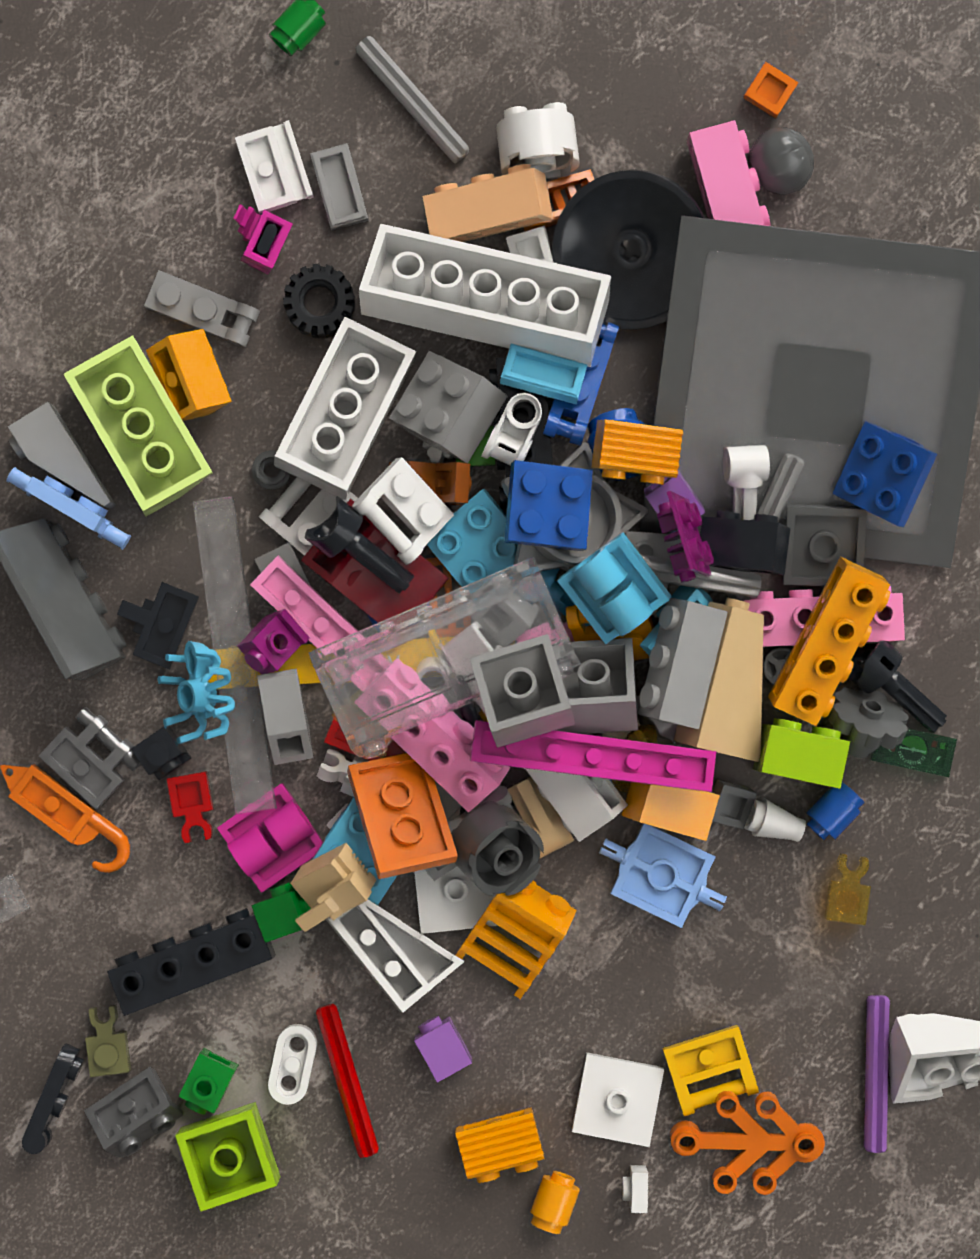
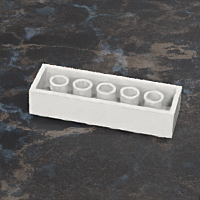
M380 224L359 288L360 309L362 315L505 348H510L511 344L588 364L587 367H591L609 303L611 276Z

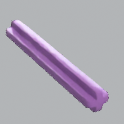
M871 995L867 998L864 1148L867 1152L882 1153L887 1149L890 1000L884 995Z

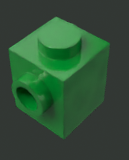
M291 882L270 889L272 897L251 905L265 943L301 931V927L295 920L311 909L291 885Z
M203 1048L178 1097L185 1099L184 1105L197 1113L205 1115L209 1111L214 1114L239 1064Z

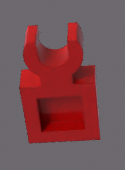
M207 771L167 778L173 817L185 815L186 822L181 830L183 841L185 843L192 842L190 831L195 825L203 828L205 840L211 839L213 828L210 822L204 819L203 812L214 810Z

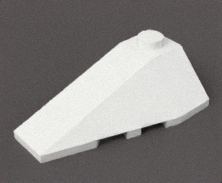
M935 1013L907 1014L896 1017L889 1035L888 1056L890 1092L893 1104L925 1101L942 1097L941 1089L962 1083L965 1089L978 1086V1080H980V1021Z

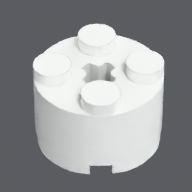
M555 102L545 105L543 109L527 110L526 107L515 106L504 110V119L496 126L502 175L508 174L507 169L510 167L530 164L531 168L545 173L546 181L561 177V169L570 166V172H573L579 167L580 161L574 116L567 112L566 104Z

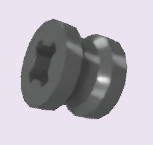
M775 648L763 656L762 677L768 684L774 686L792 651L791 649Z

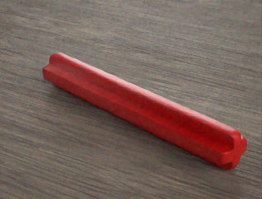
M335 1004L321 1006L316 1010V1016L357 1154L360 1158L373 1156L378 1153L379 1147L337 1006Z

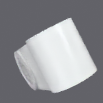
M520 393L510 399L499 423L495 425L481 457L488 459L491 456L510 466L514 460H525L533 442L532 438L542 417L541 404L536 397L531 394ZM520 402H529L534 406L536 414L532 421L520 423L513 417V408ZM499 444L504 445V446H506V447H508V448H510V449L516 451V453H512V452H510V451H508V450H505V449L499 447L498 445H499Z

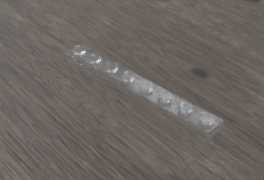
M226 496L193 501L213 650L221 658L220 668H226L231 673V681L227 685L218 688L219 695L230 696L235 701L234 710L225 714L230 723L228 731L225 733V742L235 814L277 809L265 719L257 678L258 672L246 663L245 655L237 647L252 630L234 497ZM216 675L217 680L224 678L222 675ZM220 703L221 707L227 706V704Z

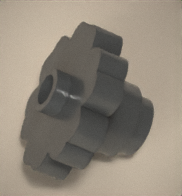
M844 687L841 691L834 694L835 702L828 720L836 731H841V740L850 741L849 755L856 758H866L870 753L878 749L880 745L887 749H894L896 745L902 743L908 730L906 723L909 717L903 711L900 704L887 701L886 695L880 691L868 694L860 688L856 691L852 688Z

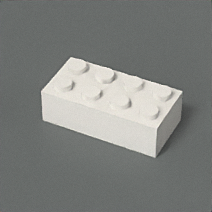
M344 317L275 454L274 466L346 500L413 365L416 351Z

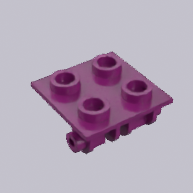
M668 491L669 502L658 505L660 513L657 514L662 534L678 530L664 536V542L681 539L682 542L667 548L668 553L684 550V552L669 556L674 575L679 576L681 583L696 579L695 572L708 577L712 576L709 565L714 563L713 555L708 542H702L697 527L702 525V519L695 503L690 504L689 499Z

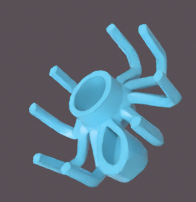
M188 641L185 645L184 655L166 654L165 660L185 662L189 679L186 680L182 677L158 676L157 678L158 684L179 685L177 700L180 708L184 711L182 714L163 719L164 725L169 726L185 721L192 715L195 716L200 725L195 732L178 737L176 739L178 744L201 737L207 726L206 719L212 716L221 720L222 723L219 728L204 732V740L227 733L230 724L225 714L232 712L235 708L233 698L217 695L216 689L227 685L231 681L230 671L226 668H220L221 658L217 652L209 649L202 643ZM213 675L224 676V678L215 682H208ZM216 703L227 704V706L221 708H214Z

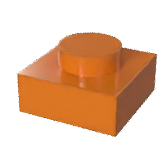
M765 62L743 98L776 119L799 82Z

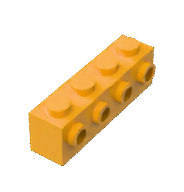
M840 556L768 695L775 708L814 726H817L821 717L826 718L829 715L835 702L833 694L839 682L844 683L852 671L853 661L851 659L858 647L862 648L868 641L872 630L870 623L876 611L880 613L889 600L890 591L888 588L890 584L883 576Z

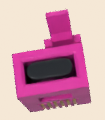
M240 204L233 219L240 226L238 232L243 236L242 240L248 242L240 261L268 275L277 260L293 223L266 210L259 215L254 208L249 206L246 210Z

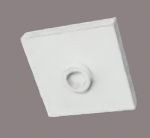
M455 867L436 881L427 874L425 869L414 872L421 934L473 928L494 897L483 893L458 867ZM490 920L486 923L489 927L498 926Z
M586 1052L572 1132L650 1147L664 1067Z

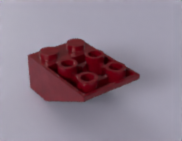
M350 498L347 504L352 507L354 501ZM362 515L363 520L358 532L414 575V578L409 583L410 586L405 591L402 590L400 594L345 550L329 558L313 545L301 561L400 640L449 578L421 555L405 565L397 556L399 551L365 515Z

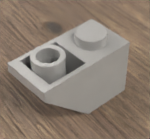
M297 668L257 675L274 765L313 758L310 729Z

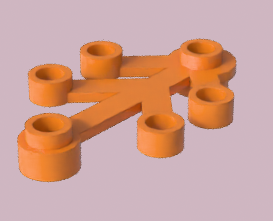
M723 1091L717 1095L715 1100L716 1109L719 1115L724 1118H731L745 1133L701 1132L695 1123L687 1120L676 1123L670 1131L671 1146L677 1154L682 1156L694 1155L699 1149L743 1150L730 1163L717 1168L713 1173L714 1187L722 1194L733 1192L737 1186V1178L767 1151L782 1152L766 1168H758L752 1174L753 1187L757 1193L762 1195L772 1193L777 1186L776 1180L797 1161L807 1163L816 1160L822 1154L825 1147L824 1136L820 1129L810 1123L797 1124L780 1106L776 1095L771 1092H762L756 1097V1111L760 1117L772 1119L784 1134L768 1133L740 1105L737 1095L732 1091ZM726 1099H731L735 1102L734 1106L728 1110L723 1109L720 1105ZM765 1100L774 1102L773 1108L767 1111L761 1109L760 1105ZM685 1136L694 1139V1142L687 1147L682 1146L679 1142ZM809 1139L812 1141V1145L808 1149H801L798 1147L800 1141ZM723 1175H728L732 1178L731 1182L727 1185L719 1184L718 1179ZM762 1176L771 1178V1182L766 1186H761L757 1183L758 1179Z

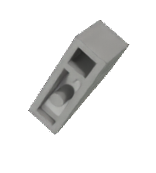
M47 402L8 426L14 436L9 439V443L21 460L27 457L35 465L108 509L116 506L54 405Z

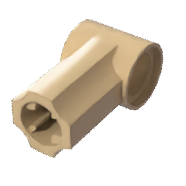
M532 777L508 788L521 818L541 837L544 845V854L540 852L539 859L574 841L571 833L564 827L560 815L552 804L540 794L538 786Z

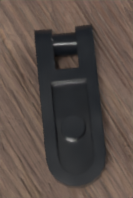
M65 1043L57 1056L22 1138V1147L29 1154L40 1153L52 1140L53 1135L49 1128L53 1116L57 1118L61 1116L69 1098L68 1095L63 1094L68 1080L75 1081L84 1063V1059L78 1057L80 1053L79 1048Z

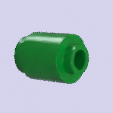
M294 0L272 24L274 29L269 33V37L280 49L292 57L296 51L302 52L326 25L322 18L325 11L315 0Z

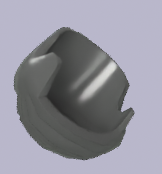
M788 127L769 129L762 133L751 146L749 154L750 164L752 168H755L760 184L767 191L779 195L791 194L800 191L811 178L814 169V155L810 144L800 132Z

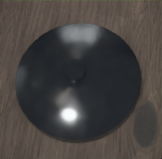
M629 169L614 171L592 180L568 201L558 219L554 232L553 262L611 276L609 303L603 324L608 325L609 322L618 325L620 329L652 327L667 321L681 215L705 217L691 195L673 180L646 170Z

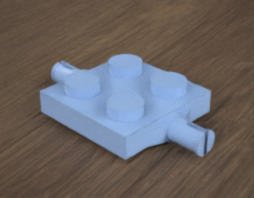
M16 467L9 473L6 481L26 492L27 496L31 497L33 495L82 525L97 532L98 538H104L122 550L128 544L131 535L113 526V522L105 518L108 512L105 508L83 496L78 501L72 499L71 496L74 490L48 475L44 481H41L33 476L26 475Z
M644 823L636 839L627 849L609 841L607 838L604 840L603 845L616 851V853L601 847L599 854L620 863L619 873L610 894L680 928L683 927L690 910L699 901L719 912L723 908L722 904L711 900L710 897L725 903L727 896L706 887L707 874L714 862V855Z

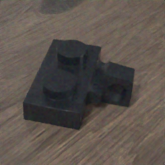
M162 582L155 600L151 601L145 598L142 607L122 600L117 615L136 622L132 631L141 634L133 655L171 669L173 661H166L165 656L166 654H177L199 596Z

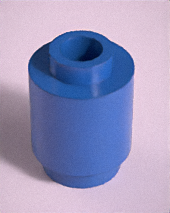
M842 782L841 789L830 787L807 811L806 814L811 818L807 825L821 839L825 840L830 836L836 840L861 813L859 808L865 802Z

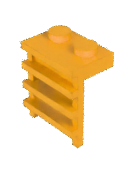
M534 880L525 889L509 896L505 893L495 894L455 956L463 959L465 954L518 986L514 996L521 999L531 986L533 980L541 972L547 960L552 956L560 941L565 937L577 910L571 907L563 897L552 895L538 886ZM487 921H492L542 954L539 958L486 925ZM479 937L529 969V973L525 974L475 942V939Z

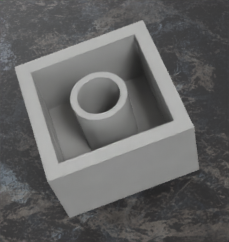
M429 351L389 419L415 438L464 463H468L508 396L483 376Z
M632 638L613 639L607 644L602 640L552 643L576 723L557 731L589 734L638 730Z

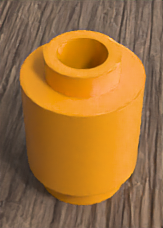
M553 1171L552 1176L543 1175L530 1211L533 1214L532 1225L554 1234H560L563 1226H568L580 1192V1188L574 1185L575 1178L559 1171Z

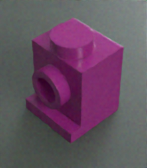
M282 609L266 615L237 647L245 655L246 663L263 675L278 671L310 637L287 610Z

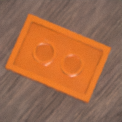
M408 753L348 765L347 774L378 879L455 863L457 861L458 854L435 780Z

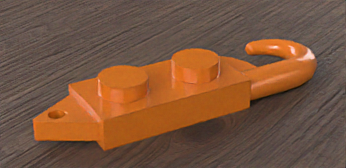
M35 764L30 767L0 765V769L11 792L8 797L67 841L76 845H82L92 841L100 833L116 846V858L109 863L93 861L92 867L100 872L111 873L118 871L126 864L130 856L128 837L121 829L99 814L96 809ZM8 769L13 770V774L11 776L7 773Z

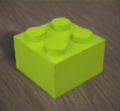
M774 718L773 725L762 724L761 755L759 762H754L753 770L841 789L850 741L840 739L841 731L812 726L811 733L801 731L802 723Z
M256 1102L182 1126L175 1135L200 1212L275 1187L279 1182L281 1176Z

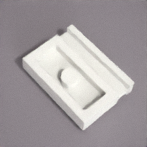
M289 120L283 122L284 124L274 127L269 126L235 137L260 215L264 210L270 212L295 204L297 201L314 198Z

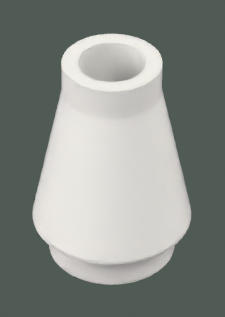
M767 799L762 801L754 800L744 828L751 831L753 836L788 839L799 842L804 834L806 821L794 816Z

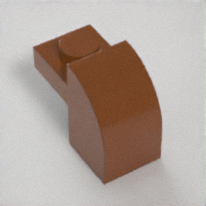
M406 461L445 505L459 506L463 503H468V494L472 486L470 463Z

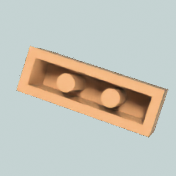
M522 164L508 168V174L495 178L494 174H482L472 177L471 184L458 187L456 183H449L435 187V193L422 196L429 234L466 242L554 220L545 173L531 168L530 164Z

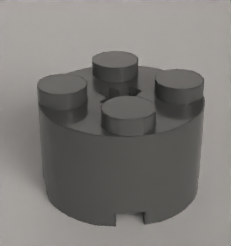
M487 801L480 808L468 814L451 833L458 854L455 864L487 895L495 896L494 894L505 893L509 896L525 889L539 873L541 867L538 863L540 852L544 854V845L541 837L514 810L507 806L500 805L495 801Z

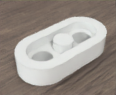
M293 1024L286 1027L277 1040L268 1089L271 1096L281 1104L297 1103L304 1097L309 1086L317 1049V1039L314 1032L305 1025ZM292 1038H302L305 1047L302 1050L293 1049L290 1044ZM285 1076L294 1077L296 1086L292 1089L285 1088L282 1084V1078Z

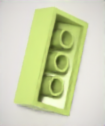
M133 335L64 373L68 384L146 517L177 500L213 473Z

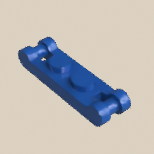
M609 322L608 325L602 324L598 338L602 340L600 347L596 346L591 367L586 368L577 405L554 399L543 432L544 435L554 438L555 434L569 438V443L581 446L619 329L618 325ZM563 415L577 420L576 424L562 420L561 416Z

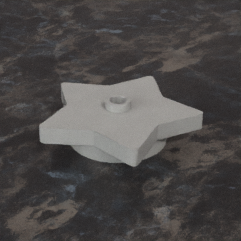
M584 442L581 446H578L559 465L593 470L587 549L584 551L518 544L513 565L514 574L557 568L567 572L622 532L625 534L648 513L646 507L614 491L601 477L602 474L599 469L591 468L593 453L588 443ZM510 477L501 481V486L507 498Z

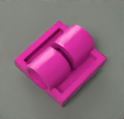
M281 783L217 827L227 842L232 856L245 874L251 877L261 893L313 858L323 844L322 838L284 783Z

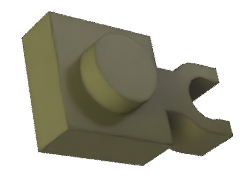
M117 1004L109 1006L110 1019L106 1022L99 1020L97 1017V1007L89 1009L90 1023L95 1027L97 1034L85 1038L90 1077L131 1071L127 1031L115 1032L114 1024L118 1018Z

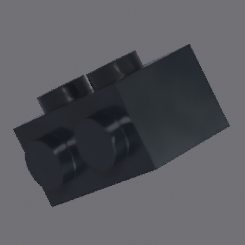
M717 511L716 517L702 516L700 538L702 542H708L714 563L709 566L741 572L785 576L791 528L778 523L777 516L755 514L754 521L741 520V514L729 511Z

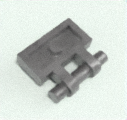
M84 707L75 717L85 727L81 734L77 736L69 727H65L41 752L39 757L95 809H99L125 781L114 770L115 767L122 761L134 771L141 763L131 750L135 747L127 739L121 740L107 727L109 722L101 715L96 716L87 707ZM97 738L111 751L105 760L88 746L93 739Z

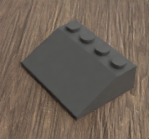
M40 519L0 530V562L64 678L69 680H87L126 658L122 651L127 646L116 626L110 628L103 616V614L108 612L100 595L97 592L91 594L84 580L89 578L87 571L78 557L73 560L65 548L70 542L59 523L53 525L47 519Z

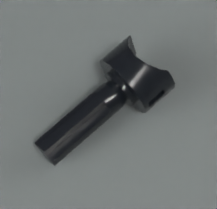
M337 496L336 508L332 515L322 524L307 529L304 538L329 558L345 550L400 594L402 590L405 591L410 586L409 583L414 578V575L358 532L363 516Z
M880 641L879 643L865 644L862 648L858 647L851 659L853 661V668L849 678L862 691L869 694L882 687L884 691L931 733H935L939 727L946 723L945 718L947 715L897 671L903 657L888 641ZM861 663L864 664L863 669L859 666Z

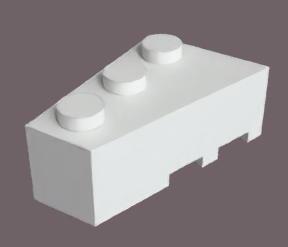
M370 900L348 910L334 921L330 917L326 919L398 1011L402 1013L465 962Z

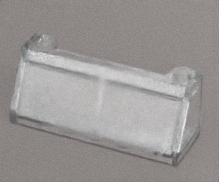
M534 557L309 652L313 667L350 749L359 758L365 756L367 759L384 754L388 750L387 745L393 740L392 736L481 699L470 657L548 634L562 678L573 673L574 667L581 665L548 583Z

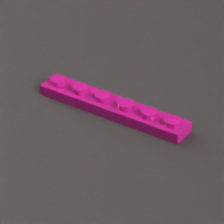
M476 720L470 761L712 792L716 751L562 731H551L497 748L489 723Z

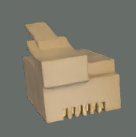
M347 843L303 864L291 882V885L311 908L295 920L304 932L328 917L334 921L348 910L366 902L372 893L371 889L376 882V878L371 872L367 873L368 869H364L365 865H361L362 861H358V857L355 858L356 854H352L353 850Z

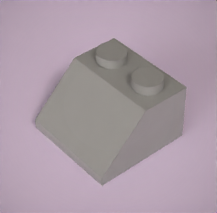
M548 634L469 658L497 748L576 724Z

